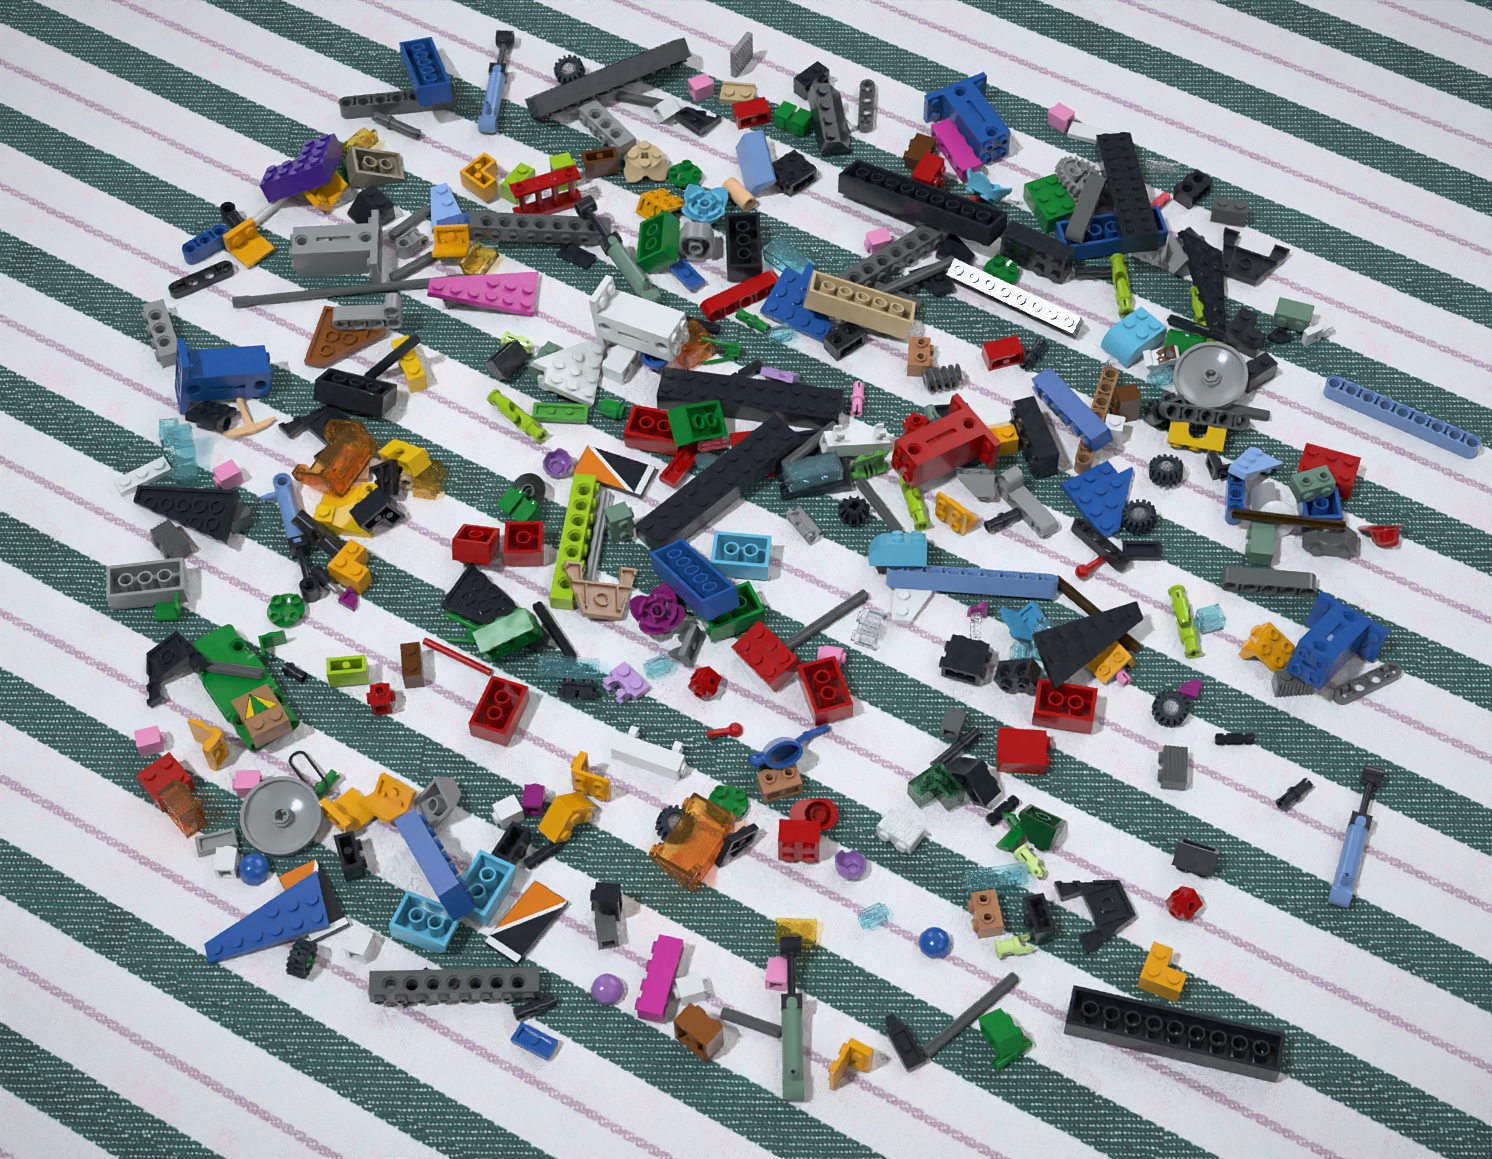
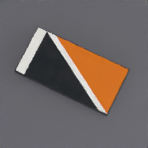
M587 445L572 474L573 476L574 473L596 475L597 483H600V486L641 499L656 471V467Z
M314 859L278 876L284 890H287L314 871H317L331 928L308 935L311 942L317 943L350 927V924L317 860Z
M535 880L485 939L484 944L518 966L566 908L568 901Z

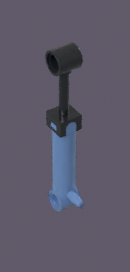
M496 31L495 43L496 47H500L497 63L490 62L489 79L482 114L478 120V130L481 133H497L503 89L508 78L507 63H504L506 48L514 47V31Z
M278 473L273 478L275 492L262 495L261 500L270 501L277 499L292 560L297 558L299 560L303 576L299 583L302 598L305 602L314 603L320 599L321 591L317 579L310 576L305 556L311 555L307 537L291 523L293 518L300 512L293 483L289 474Z
M1368 764L1364 765L1360 783L1365 784L1359 812L1353 810L1349 819L1327 903L1346 909L1349 907L1373 816L1367 815V810L1373 788L1380 789L1385 769Z

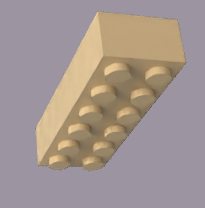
M813 270L807 286L803 307L810 311L823 313L830 317L842 319L845 322H851L861 327H867L880 333H886L906 340L913 324L916 302Z

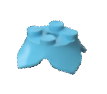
M971 168L967 169L968 182L966 191L972 193L973 196H978L979 199L982 198L995 206L1000 199L1010 195L1012 192V188H1004L999 184H992L982 171L973 173Z
M688 184L684 193L685 205L681 208L682 213L693 222L709 223L710 225L716 223L726 212L725 206L728 201L726 187H716L706 192L699 185Z

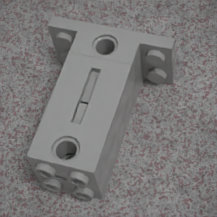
M372 210L371 217H368V223L293 227V234H290L292 248H289V256L292 259V268L296 270L297 277L369 274L370 280H373L374 283H382L383 229L379 210Z

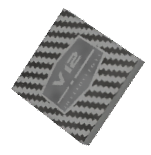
M747 31L730 52L731 76L734 78L738 77L753 58V33Z

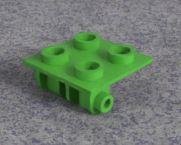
M881 449L873 452L872 456L866 457V455L855 458V461L848 469V471L853 470V473H851L853 480L861 477H870V471L873 476L886 472L889 466L883 460L890 451H883Z

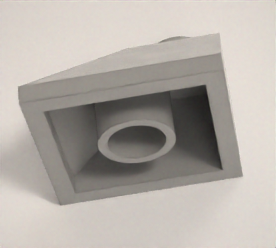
M1170 234L1165 258L1166 263L1169 265L1168 269L1174 275L1188 276L1190 275L1187 265L1189 259L1187 253H1184L1182 250L1183 240L1179 239L1178 236Z
M956 468L957 478L975 497H978L979 500H990V497H994L995 474L993 469Z
M436 776L413 803L419 815L423 813L429 824L426 826L431 825L433 830H435L455 809L461 792L454 778Z

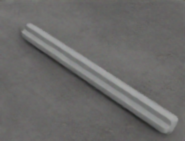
M606 490L600 493L584 578L587 581H596L605 532L604 508L609 507L611 492Z

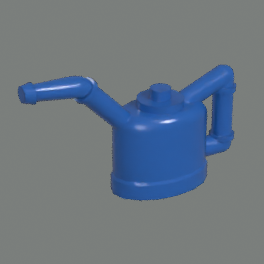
M826 724L805 731L796 739L791 737L776 738L766 744L762 751L750 754L748 761L753 767H759L763 764L776 769L789 767L801 758L803 754L801 744L809 741L812 737L829 731L830 728Z

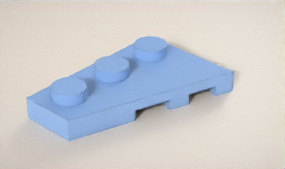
M447 183L431 187V229L433 234V226L437 225L436 220L462 214Z
M1249 447L1229 466L1227 472L1246 480L1259 476L1261 472L1267 474L1272 469L1280 470L1284 463L1263 453L1259 448Z

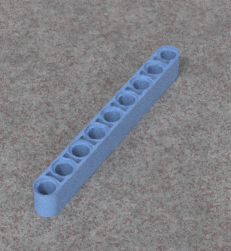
M1334 375L1326 379L1323 395L1327 399L1466 459H1473L1477 456L1481 440L1476 435Z
M932 565L887 566L886 585L891 588L1052 599L1057 596L1059 580L1058 576L1048 573Z

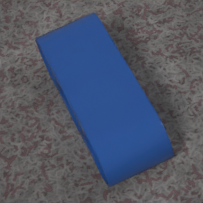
M216 225L184 243L182 253L185 262L188 265H195L225 248L223 235L228 232L226 226Z
M1229 473L1225 491V521L1229 525L1235 526L1240 524L1241 520L1232 519L1231 510L1233 508L1244 509L1245 480Z

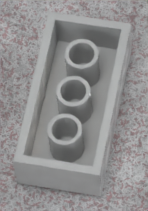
M184 557L106 566V599L111 610L154 606L156 603H174L175 592L179 593L182 602H188V569Z

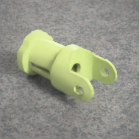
M509 331L503 333L501 346H504L508 341L518 339L528 354L534 351L530 339L521 335L510 334Z
M1027 844L1020 846L1014 852L1013 857L1020 860L1026 872L1039 878L1047 876V871L1043 867L1041 860L1030 852Z
M1030 935L1014 936L1004 941L994 940L997 958L999 959L1009 954L1020 955L1032 952L1034 950L1033 946L1024 947L1020 944V942L1028 941Z

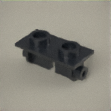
M563 678V681H557L558 684H562V687L558 688L557 692L561 698H575L576 691H579V698H597L598 690H594V686L599 687V684L594 683L592 679H582V682H574V678Z

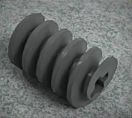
M956 363L954 368L950 364L948 369L946 366H942L941 370L935 367L934 371L928 368L927 372L922 369L924 386L928 392L931 391V386L936 391L938 390V385L945 389L946 383L949 388H952V382L959 387V381L962 380L960 365Z

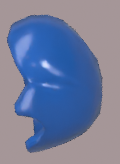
M251 853L242 858L239 864V876L243 883L249 886H258L267 880L270 863L265 856L259 853Z
M930 927L920 934L918 944L921 952L931 959L940 957L943 959L951 952L952 943L950 937L943 929Z

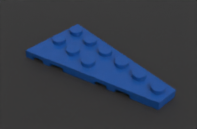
M314 871L204 943L208 963L213 965L331 928L317 871Z

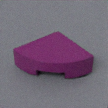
M349 586L339 597L338 602L353 612L357 608L358 599L354 589Z
M979 602L977 606H970L967 610V617L986 618L988 602Z
M1192 680L1184 683L1178 690L1180 691L1179 694L1182 695L1183 693L1186 698L1197 701L1202 681Z

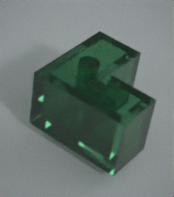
M939 761L908 782L907 794L919 808L936 797L943 807L950 811L964 801L965 788Z

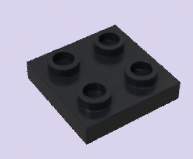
M212 400L202 401L185 413V421L227 431L231 425V418L237 415V408L231 407L228 404L216 403Z

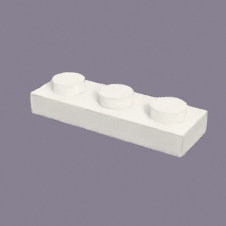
M164 456L113 480L120 495L124 497L136 491L138 485H149L173 472Z

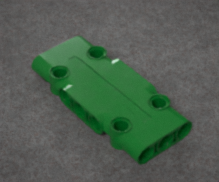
M226 624L191 643L208 660L264 669L262 679L208 672L207 669L197 674L226 721L232 724L236 734L241 737L250 752L258 751L275 740L256 748L244 725L240 726L242 722L231 704L232 700L267 684L287 714L292 731L299 726L300 721L286 703L284 695L281 694L277 684L257 655L250 651L246 641L240 637L232 624Z

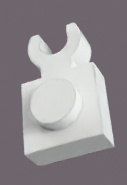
M1326 322L1322 326L1318 324L1306 328L1303 332L1302 344L1306 347L1320 341L1323 336L1331 335L1330 329L1333 328V325L1330 322Z

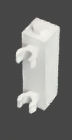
M884 423L876 424L875 429L842 430V425H836L833 431H824L819 441L823 457L873 455V452L881 449L887 451L891 446V437L888 435L886 428H883Z
M635 726L630 727L628 735L618 733L611 747L612 759L678 781L680 776L685 774L687 764L685 763V755L682 754L684 750L682 748L683 743L675 741L672 750L645 742L638 739L640 735L638 733L639 728Z

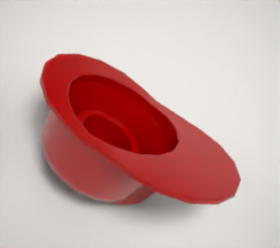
M1364 525L1357 527V529L1369 531L1373 543L1379 547L1386 548L1399 544V528L1404 525Z
M827 798L804 799L797 801L792 806L789 819L820 821V831L830 829L835 825L838 819V810L836 805Z

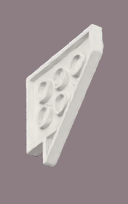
M587 340L536 359L531 363V366L544 372L542 387L581 404H588L591 407L594 404L605 347Z

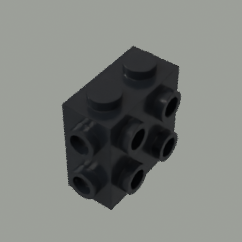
M795 149L786 153L777 161L772 162L777 181L775 184L789 197L817 181V168L815 165L808 162Z
M952 634L951 640H947L944 652H946L945 657L941 656L939 668H942L941 676L979 686L981 679L984 680L986 677V663L990 664L993 652H990V644L982 640L967 638L964 635Z

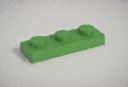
M534 402L532 418L540 422L587 423L589 405Z

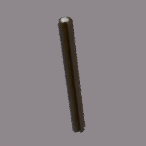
M1236 508L1231 510V518L1335 531H1345L1347 526L1346 521Z
M1057 575L1059 578L1058 590L1089 616L1102 612L1066 580ZM1129 633L1124 634L1118 639L1133 653H1137L1141 649V643Z

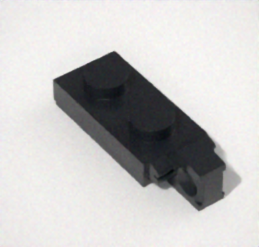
M894 1014L886 1016L887 1037L906 1072L926 1064V1059L908 1026L904 1025L903 1022L898 1023Z

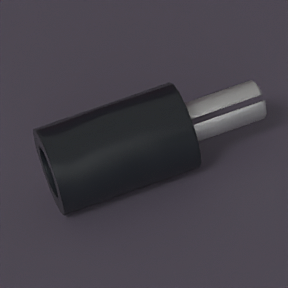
M320 565L315 566L311 570L310 576L317 579L321 587L325 590L330 589L336 595L340 593V589L335 585V579Z

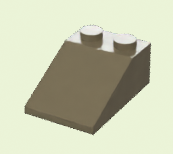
M351 146L344 159L349 186L367 188L372 184L380 186L405 180L400 153Z

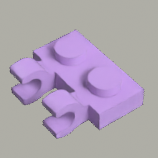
M625 661L611 670L610 676L603 679L605 683L603 688L607 692H610L617 685L621 687L615 693L617 695L615 700L620 705L630 697L635 701L650 691V686Z

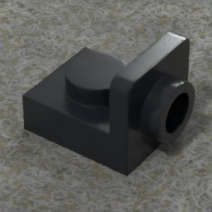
M1215 451L1208 452L1205 464L1212 481L1228 478L1229 472L1227 471L1231 463L1222 465V460Z

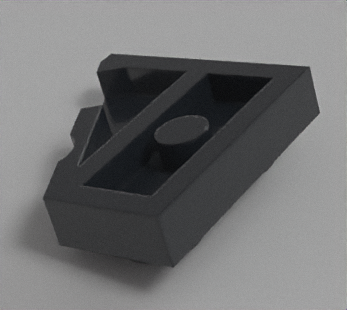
M686 106L675 113L674 119L696 134L701 135L720 123L722 116L718 114L716 117L709 116L706 111Z
M950 233L935 257L938 260L953 256L954 259L970 266L975 260V254L957 235Z
M924 267L911 270V271H909V274H910V273H913V272H915V271H917V270H919V269H922V268H924ZM945 270L917 282L937 297L954 292V287Z
M389 459L369 467L370 472L376 476L374 482L379 489L392 498L399 496L398 460Z
M753 823L747 827H741L733 834L729 833L723 839L724 844L714 864L721 868L724 866V862L729 854L735 857L742 849L751 844L759 827Z

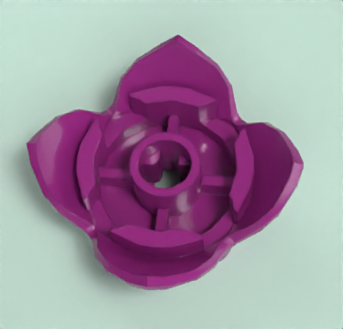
M668 583L655 587L649 596L638 595L629 600V608L633 618L639 623V629L647 635H668L686 617L684 607L677 604L676 593Z

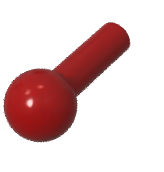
M1099 556L1087 565H1078L1075 569L1076 577L1079 579L1088 578L1090 571L1104 563L1105 560Z
M733 722L726 728L707 730L706 736L707 738L730 735L733 738H737L742 735L743 727L740 723Z

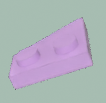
M766 366L761 367L760 375H764L765 379L773 381L778 379L786 383L797 382L800 376L798 373Z

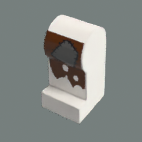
M1176 345L1152 351H1143L1145 365L1149 371L1176 364L1180 357L1178 346Z

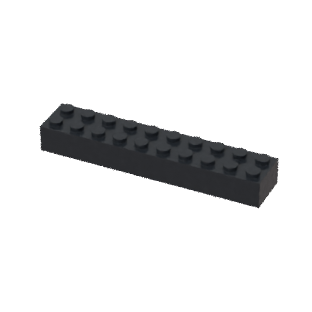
M685 37L674 39L525 99L532 118H538V120L552 116L551 112L553 114L567 110L566 106L570 108L582 104L581 100L583 102L597 98L596 94L599 96L612 92V88L614 90L627 86V82L628 84L635 83L645 77L657 74V70L660 72L672 68V64L673 66L687 62V58L691 57V53Z
M1131 132L1096 135L1095 152L1101 175L1107 178L1105 191L1122 254L1158 251L1159 232Z
M859 159L850 164L838 176L839 193L933 226L936 229L947 231L950 234L958 235L966 240L980 243L983 246L989 247L1002 235L1007 227L1008 212Z
M663 367L656 395L657 409L671 410L682 405L719 400L723 417L764 423L775 414L788 426L809 429H821L831 421L840 425L844 404V390L670 367Z
M774 414L635 524L636 536L651 551H655L682 538L686 541L780 466L784 458L801 446L800 436Z
M1073 985L1063 1034L1275 1083L1280 1073L1286 1033L1077 985Z

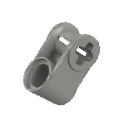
M416 227L411 228L396 239L398 257L401 259L411 258L415 253L427 246L429 237L422 235Z

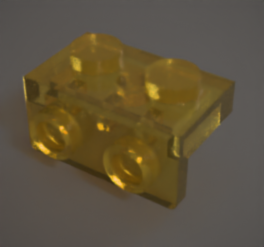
M364 127L341 144L344 150L343 153L347 155L351 146L368 149L375 146L379 142L377 130L372 129L369 131Z
M476 241L467 252V255L460 261L459 266L464 276L486 275L498 259L499 253L497 250L483 248L481 242Z
M776 917L774 943H779L780 947V936H801V948H812V944L816 945L817 919Z

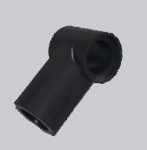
M224 202L221 204L220 213L222 221L231 230L244 222V219L237 212L234 203Z

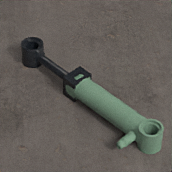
M588 195L574 202V209L580 218L589 217L602 235L601 249L607 257L610 256L636 295L661 304L662 297L657 288L652 287L649 279L640 270L622 244L623 240L618 232L615 231L609 234L594 212L598 208L594 198Z
M780 936V957L787 958V994H781L783 1101H804L802 993H796L795 958L801 957V936Z

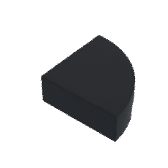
M1278 327L1267 335V340L1275 344H1286L1293 340V336L1282 327Z

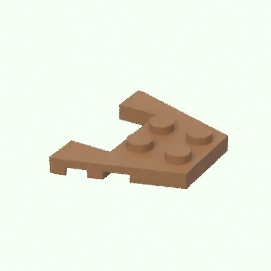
M565 560L563 567L582 617L620 621L637 569L620 567L618 570L619 584L587 581L582 579V562Z

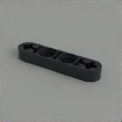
M224 260L172 282L168 287L170 296L174 299H180L230 278L235 272L232 262ZM208 274H214L212 278H205ZM191 281H198L196 285H189Z
M1074 519L1071 526L1073 534L1114 569L1119 571L1127 569L1130 558L1085 519Z

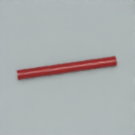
M427 637L423 640V645L487 676H490L492 673L491 668Z

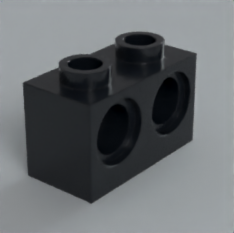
M1195 169L1192 173H1188L1182 182H1178L1174 186L1173 200L1190 210L1211 191L1213 179L1202 171Z
M851 322L841 324L839 328L824 336V349L836 361H839L865 344V332L857 324Z
M1033 657L1001 660L998 662L993 680L1002 691L1037 688L1042 668Z

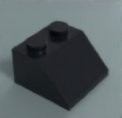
M373 184L358 193L347 212V215L356 224L368 223V217H371L372 210H379L382 226L396 218L393 204Z

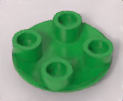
M686 159L668 169V179L678 187L687 188L688 184L697 185L701 181L702 171L699 167L692 164L690 160Z
M995 255L985 264L983 272L1012 285L1018 278L1019 266L1009 258Z
M291 593L274 595L267 608L269 620L279 627H289L296 624L305 613V604L300 595Z
M717 785L708 798V808L712 815L719 820H738L748 809L746 792L735 786Z

